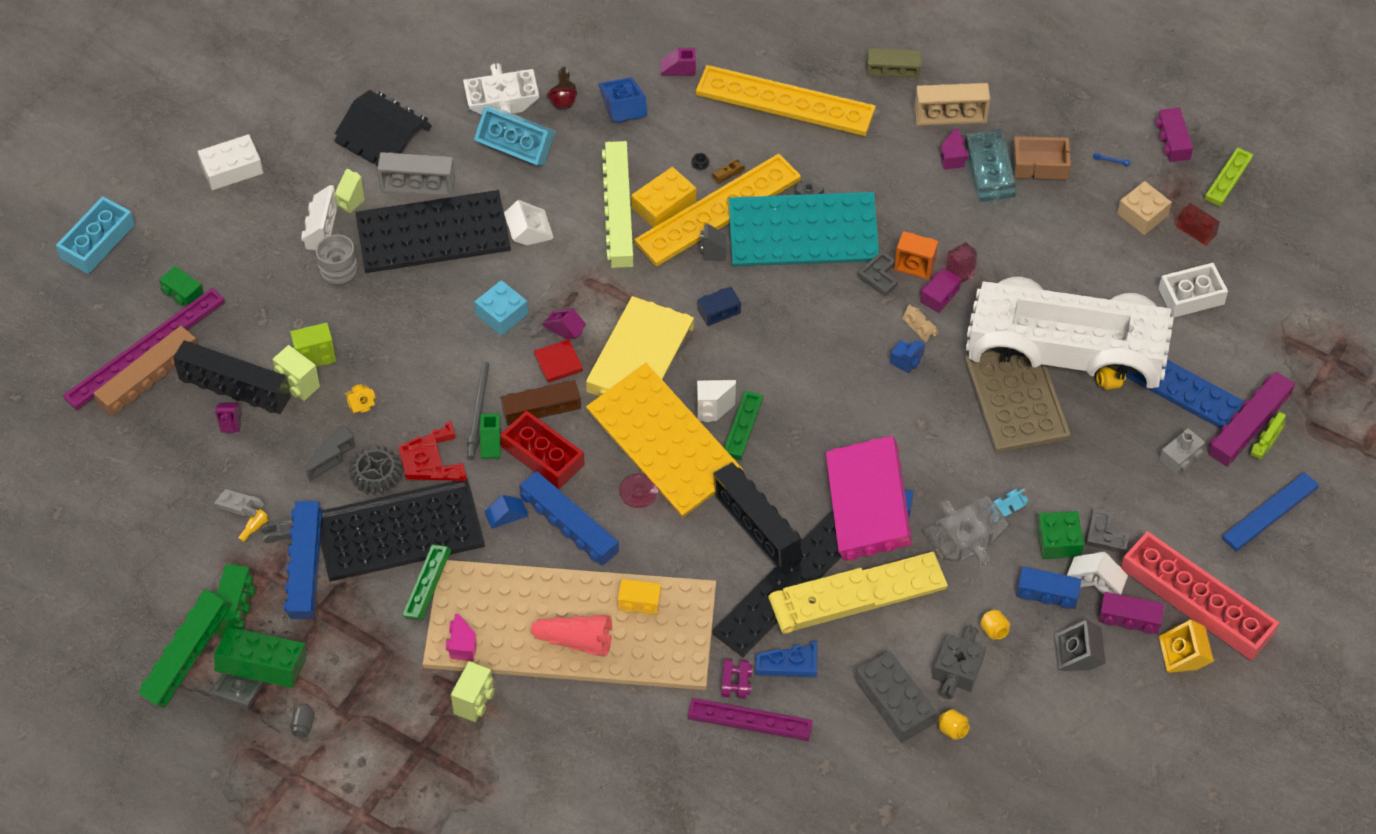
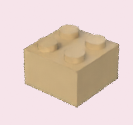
M1144 181L1120 200L1117 214L1145 235L1169 216L1172 202Z

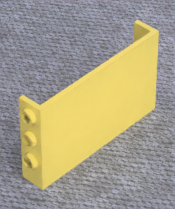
M632 296L586 380V392L601 396L644 363H647L663 380L688 330L693 331L694 317Z

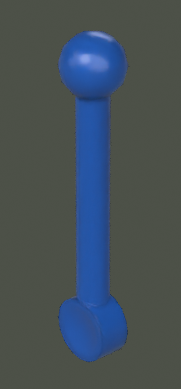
M1094 153L1093 155L1095 160L1103 159L1121 163L1124 166L1130 165V160L1115 159L1101 156L1099 153Z

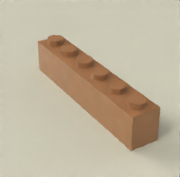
M179 326L96 390L93 394L97 405L111 417L120 412L123 407L134 401L141 393L150 389L160 378H164L169 371L175 368L173 357L184 340L197 344L196 338L185 328Z

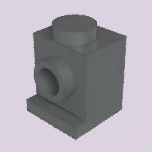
M808 179L804 183L800 181L795 188L796 195L824 194V187H819Z

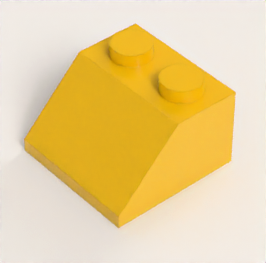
M1189 620L1159 636L1166 670L1169 673L1198 670L1214 662L1206 627L1200 623Z

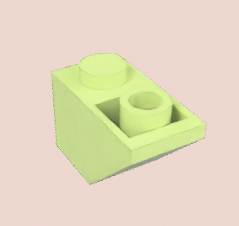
M346 169L335 192L337 205L349 213L365 200L362 178L358 173Z

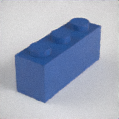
M1022 566L1016 597H1021L1024 600L1040 601L1043 604L1059 605L1066 609H1076L1082 579Z

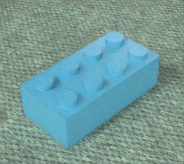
M485 106L474 140L535 165H545L556 131L497 107Z
M102 196L56 244L59 258L89 275L135 226L132 212Z

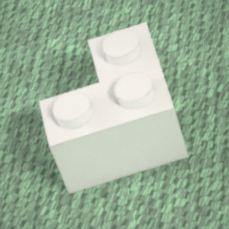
M1106 552L1074 557L1067 576L1082 579L1080 587L1094 585L1103 595L1104 592L1121 595L1128 577Z

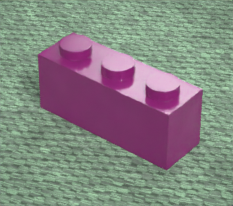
M1181 109L1159 110L1158 117L1155 118V125L1160 130V141L1164 143V154L1168 156L1169 162L1191 160L1193 146Z
M1104 592L1099 622L1109 626L1124 627L1128 630L1135 629L1148 634H1159L1164 604Z

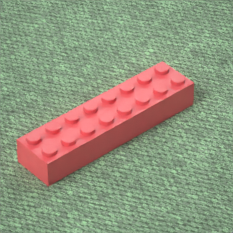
M1148 531L1124 556L1121 566L1124 572L1195 622L1204 625L1208 631L1249 660L1253 661L1276 634L1279 625L1278 621Z

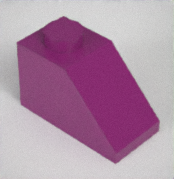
M573 308L553 311L542 323L545 328L564 339L579 337L583 332L582 329L586 326L585 322Z

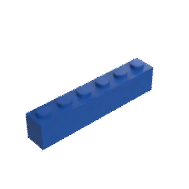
M536 471L520 484V497L526 503L529 502L538 514H543L552 526L558 527L564 537L574 541L576 547L579 550H584L593 562H598L603 566L619 552V541Z
M295 501V509L291 510V519L294 522L293 527H290L292 545L288 547V554L291 560L287 564L289 582H286L285 590L286 594H288V599L284 601V611L288 613L290 619H314L322 508L319 501Z

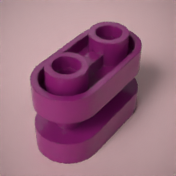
M724 659L722 697L730 698V692H738V698L746 699V695L751 694V683H748L747 679L752 677V665H748L749 660H741L740 666H733V659ZM732 674H740L739 684L731 683Z

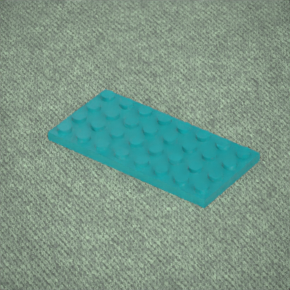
M874 192L729 197L728 199L732 267L870 262L879 253Z

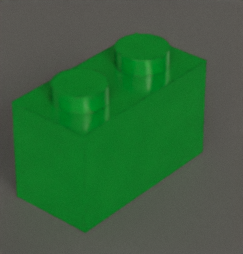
M176 266L172 267L159 279L162 293L172 297L180 306L186 307L204 294L202 285Z

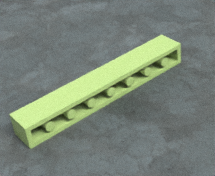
M627 141L605 142V149H602V160H606V163H603V174H607V177L603 178L604 188H607L608 192H604V203L608 202V206H605V217H609V220H605L606 231L610 232V235H606V245L610 246V249L607 250V261L611 260V268L633 267Z

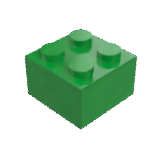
M1079 512L1039 513L1037 531L1042 559L1082 556L1084 541Z

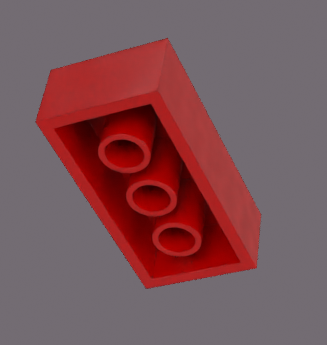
M527 410L500 434L501 447L534 472L540 473L558 490L585 465L584 452Z

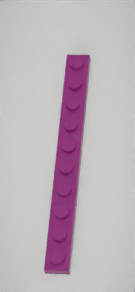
M211 288L63 395L64 400L77 411L94 398L93 393L175 329L179 326L186 330L190 329L225 303L224 298Z

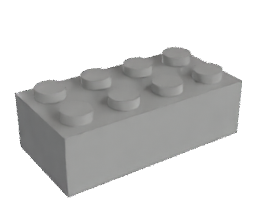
M391 152L380 153L377 171L381 192L453 196L455 184L453 157L397 154Z

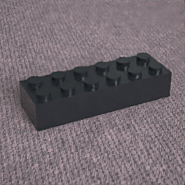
M185 340L173 357L178 378L182 382L197 385L201 389H209L218 395H226L233 400L243 401L253 407H260L270 413L280 415L291 398L286 375Z
M732 462L714 472L715 497L778 570L784 573L801 563L802 549L800 541L802 539L800 534L792 530L787 519L782 518L776 507L768 503L766 496L756 489L752 480H748L745 477L743 470L740 467L737 468Z

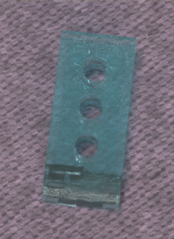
M995 129L966 134V146L979 202L1015 197V179L1003 130Z

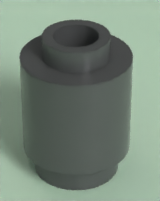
M301 705L294 709L290 726L292 735L305 738L311 732L314 711L310 707Z

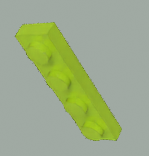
M1237 147L1207 192L1205 200L1221 207L1252 161L1253 154Z

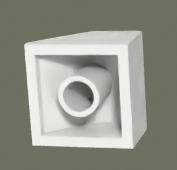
M517 200L504 212L513 241L527 246L554 238L545 210Z
M736 380L697 381V413L699 421H717L735 405Z

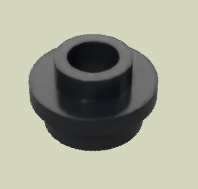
M697 153L691 160L692 166L698 170L706 169L709 166V158L704 153Z

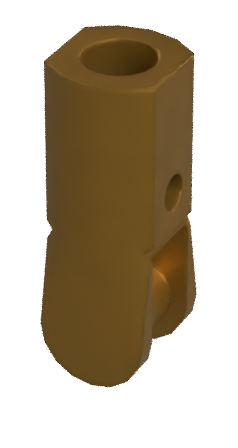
M734 159L726 166L713 172L712 178L717 184H720L730 177L742 173L745 166L741 165L738 159Z

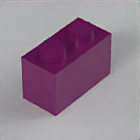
M942 268L939 273L936 272L933 275L931 282L928 285L925 284L921 289V303L940 313L960 290L961 278Z

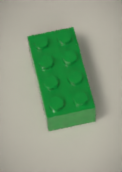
M227 627L214 653L215 672L228 673V675L293 688L306 661V647L303 642Z

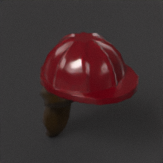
M562 67L558 72V85L547 92V98L558 109L570 108L575 103L576 95L578 94L575 83L569 81L570 73L566 67Z

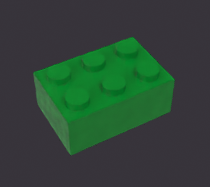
M225 564L217 594L233 605L216 629V636L223 637L227 627L245 630L246 614L249 615L251 610L250 600L251 597L254 598L256 593V586L253 584V575H251L249 567Z

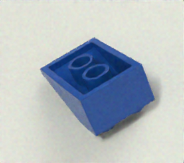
M632 77L598 83L607 112L613 122H624L626 119H640L642 116H647L646 96Z

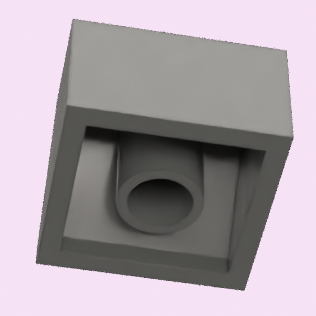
M1086 619L1055 634L1058 670H1092L1106 663L1102 628Z

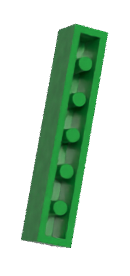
M205 589L198 596L197 603L193 609L187 613L186 620L182 626L176 630L171 643L164 648L163 655L159 661L153 665L152 672L148 678L142 682L138 693L156 706L165 708L233 604L217 593Z

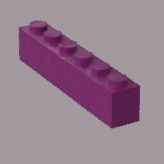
M1275 372L1271 377L1268 376L1263 382V387L1261 389L1257 388L1252 395V399L1250 401L1247 400L1243 404L1240 413L1236 412L1231 418V423L1229 425L1225 424L1220 431V435L1211 440L1208 455L1228 467L1292 395L1295 383L1278 372Z

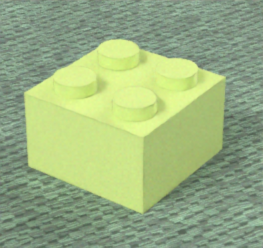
M290 345L272 359L274 371L286 375L289 390L294 397H299L305 401L320 387L316 365Z
M470 661L467 663L451 693L453 713L473 722H476L479 716H483L486 709L485 704L488 699H492L495 692L491 669Z

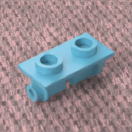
M1014 489L1006 494L1008 498L1003 501L1001 497L990 503L992 507L986 511L988 512L992 509L994 512L992 516L995 520L1003 519L1012 513L1008 506H1011L1014 512L1026 506L1028 498L1021 494L1025 489L1019 492L1017 489Z

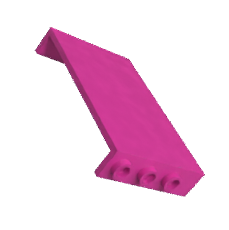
M894 436L872 439L868 442L855 443L851 446L827 451L826 458L838 551L843 560H855L858 557L873 556L879 552L893 551L896 548L913 545L899 449Z

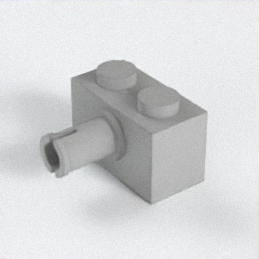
M1188 428L1162 449L1159 460L1177 475L1181 470L1185 471L1188 469L1193 460H1198L1202 457L1205 442Z

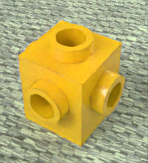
M355 385L351 387L352 390L344 393L349 409L353 413L358 411L360 413L371 410V406L375 405V393L372 388L369 389L366 385Z

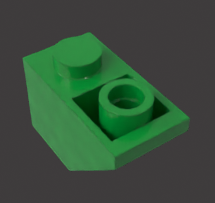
M500 414L480 415L481 459H500Z

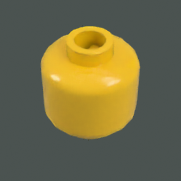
M1103 366L1096 373L1097 384L1104 390L1121 388L1126 380V373L1125 379L1121 380L1122 374L1120 379H1118L1117 370Z
M999 610L986 612L980 622L982 630L993 640L1005 638L1010 630L1009 620Z
M951 709L942 713L939 717V730L949 738L957 740L964 738L968 734L970 729L969 720L960 712Z

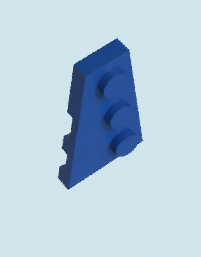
M817 640L810 642V645L800 646L799 644L794 645L792 649L782 651L777 649L756 654V675L817 677Z

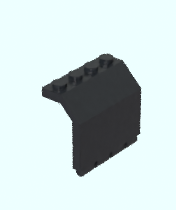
M368 90L351 104L334 133L337 135L334 142L358 156L361 155L363 159L378 166L381 152L401 154L414 132L421 127L429 132L432 125L427 122V117L420 113L418 116L413 114L414 110L407 106L404 108L400 107V103L393 98L389 101L382 92L377 90L375 93Z

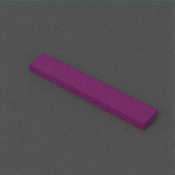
M695 698L691 700L688 713L689 720L809 741L813 720Z

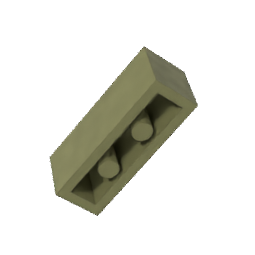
M868 49L867 76L920 78L921 51Z

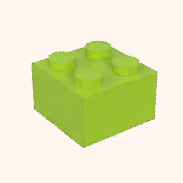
M327 322L290 331L293 348L314 363L316 367L336 362L333 341Z

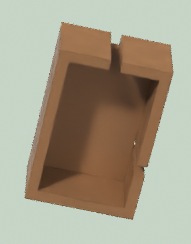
M1015 137L1013 145L1014 178L1030 179L1031 176H1034V179L1068 180L1071 167L1069 138Z

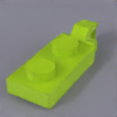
M1279 412L1276 418L1272 417L1268 430L1263 431L1260 436V443L1254 444L1251 456L1262 460L1265 453H1268L1285 426L1286 415Z

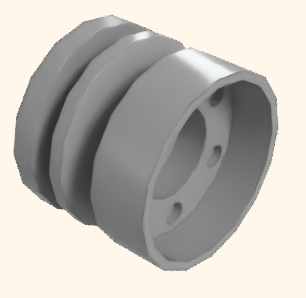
M338 234L330 235L323 238L315 248L320 275L325 281L331 284H344L356 276L358 263L354 244L350 238Z

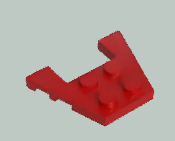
M452 422L446 423L445 427L439 430H431V434L423 438L419 436L398 446L406 480L467 481L463 463L442 466L436 444L456 439Z

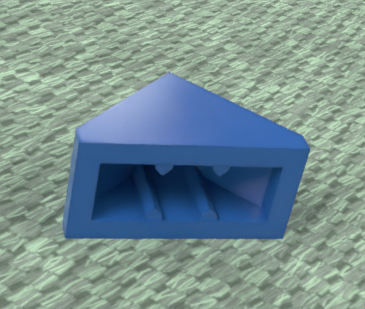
M501 495L485 511L491 529L528 517L522 499Z

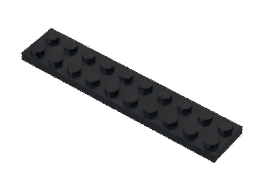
M833 510L800 542L802 549L801 563L784 573H781L775 567L712 630V635L743 658L778 623L768 596L775 591H783V588L821 579L841 558L838 551Z

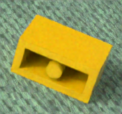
M621 579L618 594V610L658 615L661 584Z

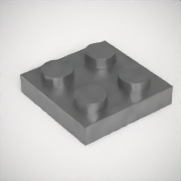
M223 673L210 692V699L248 711L265 685V682Z

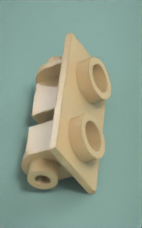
M908 305L902 319L925 342H928L931 335L934 337L938 334V328L929 320L926 321V317L919 311V308Z

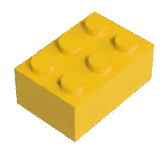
M671 167L631 195L632 209L654 228L695 203L696 187L676 169Z

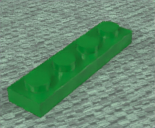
M749 391L744 392L724 447L733 459L742 460L763 401V395Z
M431 546L402 614L403 617L422 621L449 558L451 549L446 546Z

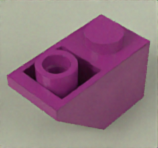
M677 48L661 59V76L696 75V48Z
M959 128L954 129L941 145L940 158L944 170L965 167V162L968 160V150L964 149V136L960 135Z
M219 403L215 408L220 432L229 434L240 432L242 417L240 404Z

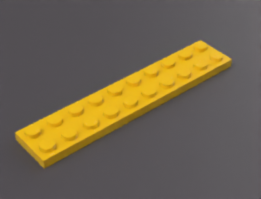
M706 65L696 89V95L862 136L867 134L876 107L875 105Z
M777 154L635 238L634 244L657 267L699 242L700 231H704V223H708L718 230L729 224V197L776 196L801 181V175L780 154Z

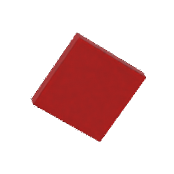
M569 339L534 351L535 358L547 383L583 372V367Z

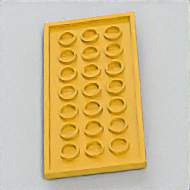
M644 363L586 406V410L682 518L715 494L714 472L732 462L737 468H741L647 363Z

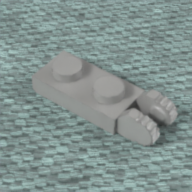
M225 489L214 502L218 509L251 517L256 515V511L251 508L252 506L262 508L264 505L257 497Z

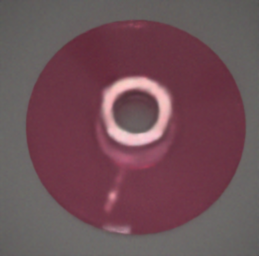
M632 474L622 481L619 493L621 499L627 505L643 508L656 500L658 487L646 474Z

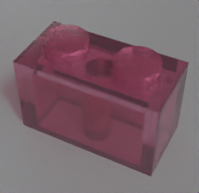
M965 242L948 251L946 270L960 277L961 283L974 277L977 261V251L975 248Z

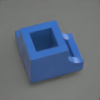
M900 340L891 351L890 364L910 373L913 368L916 369L918 367L921 357L924 355L925 343L918 340L910 344Z

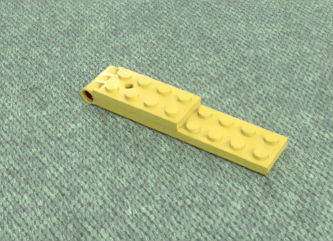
M933 551L866 570L858 568L783 588V591H775L768 598L781 632L786 634L802 628L947 589L948 585Z

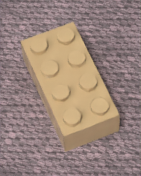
M988 83L917 86L914 107L916 125L987 123L990 105Z

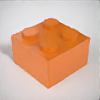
M903 231L896 249L894 270L930 280L936 265L939 241Z

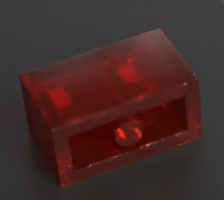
M1189 203L1179 213L1176 227L1207 246L1217 235L1220 221Z

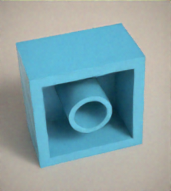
M502 280L474 301L476 315L501 336L528 315L527 300Z

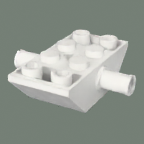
M496 63L497 69L495 64L490 66L491 76L463 80L469 109L481 115L485 106H494L512 114L523 112L539 98L533 69L503 74L501 65Z

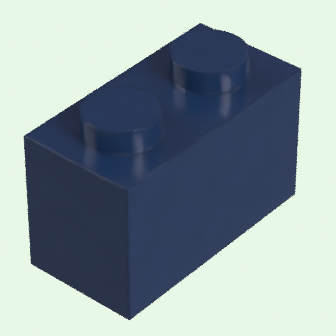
M730 286L698 299V312L708 327L741 314V301Z

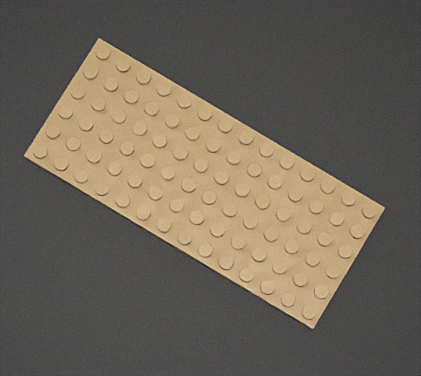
M447 560L434 591L423 668L464 671L469 661L450 659L449 651H446V641L451 638V633H449L450 621H454L455 614H460L476 633L477 648L475 659L470 662L491 669L492 674L706 690L716 581ZM621 579L661 584L658 615L618 610V594ZM592 615H607L612 619V631L609 630V636H612L609 652L605 657L569 649L566 646L550 644L548 641L535 639L534 635L531 634L532 623H535L538 619H554V617L573 618V616L592 617Z

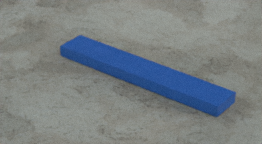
M1304 472L1224 534L1222 539L1237 552L1318 489L1319 484Z

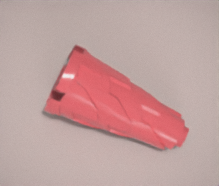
M607 615L538 619L531 626V634L534 635L535 639L548 641L550 644L566 646L569 649L603 657L607 656L610 649L612 636H609V630L612 631V619Z

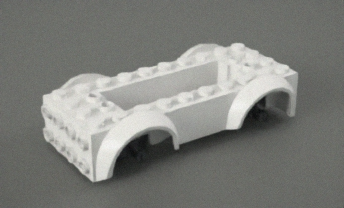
M1010 277L999 283L983 281L981 289H977L976 300L978 301L974 302L973 312L975 313L971 314L970 320L972 326L968 327L967 337L970 340H967L966 351H969V359L974 362H980L981 354L985 350L993 348L996 353H1003L1002 360L1006 362L1007 358V363L1011 361V356H1022L1025 354L1030 359L1032 367H1038L1041 364L1087 371L1090 376H1094L1099 368L1106 365L1112 370H1117L1118 379H1120L1122 374L1121 380L1125 379V373L1127 372L1136 373L1140 371L1146 378L1147 388L1159 387L1160 380H1164L1166 369H1162V367H1166L1172 333V329L1168 328H1172L1174 317L1170 316V308L1157 307L1152 300L1144 295L1124 293L1108 300L1043 290L1038 283L1025 277Z

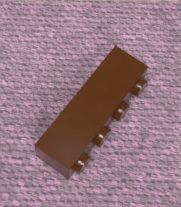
M572 380L501 396V404L508 426L526 410L536 418H543L581 409V397L576 381Z

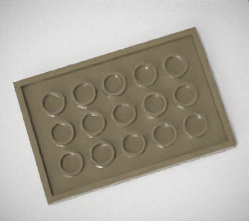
M995 351L982 353L980 362H974L969 359V356H965V363L996 453L1070 440L1071 434L1046 365L1041 364L1038 367H1032L1030 359L1025 354L1022 356H1011V361L1008 363L1007 358L1006 362L1002 360L1003 353H996Z

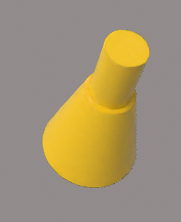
M255 510L256 515L254 517L250 516L244 531L238 537L239 540L245 542L251 533L261 528V525L269 522L267 519L268 515L263 510Z

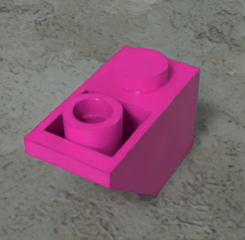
M455 614L454 621H450L449 625L451 638L446 641V651H449L450 659L474 661L477 648L476 633L460 614Z

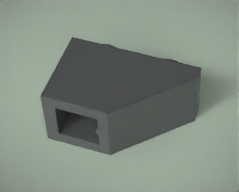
M704 223V231H700V253H704V260L726 261V234L708 223Z

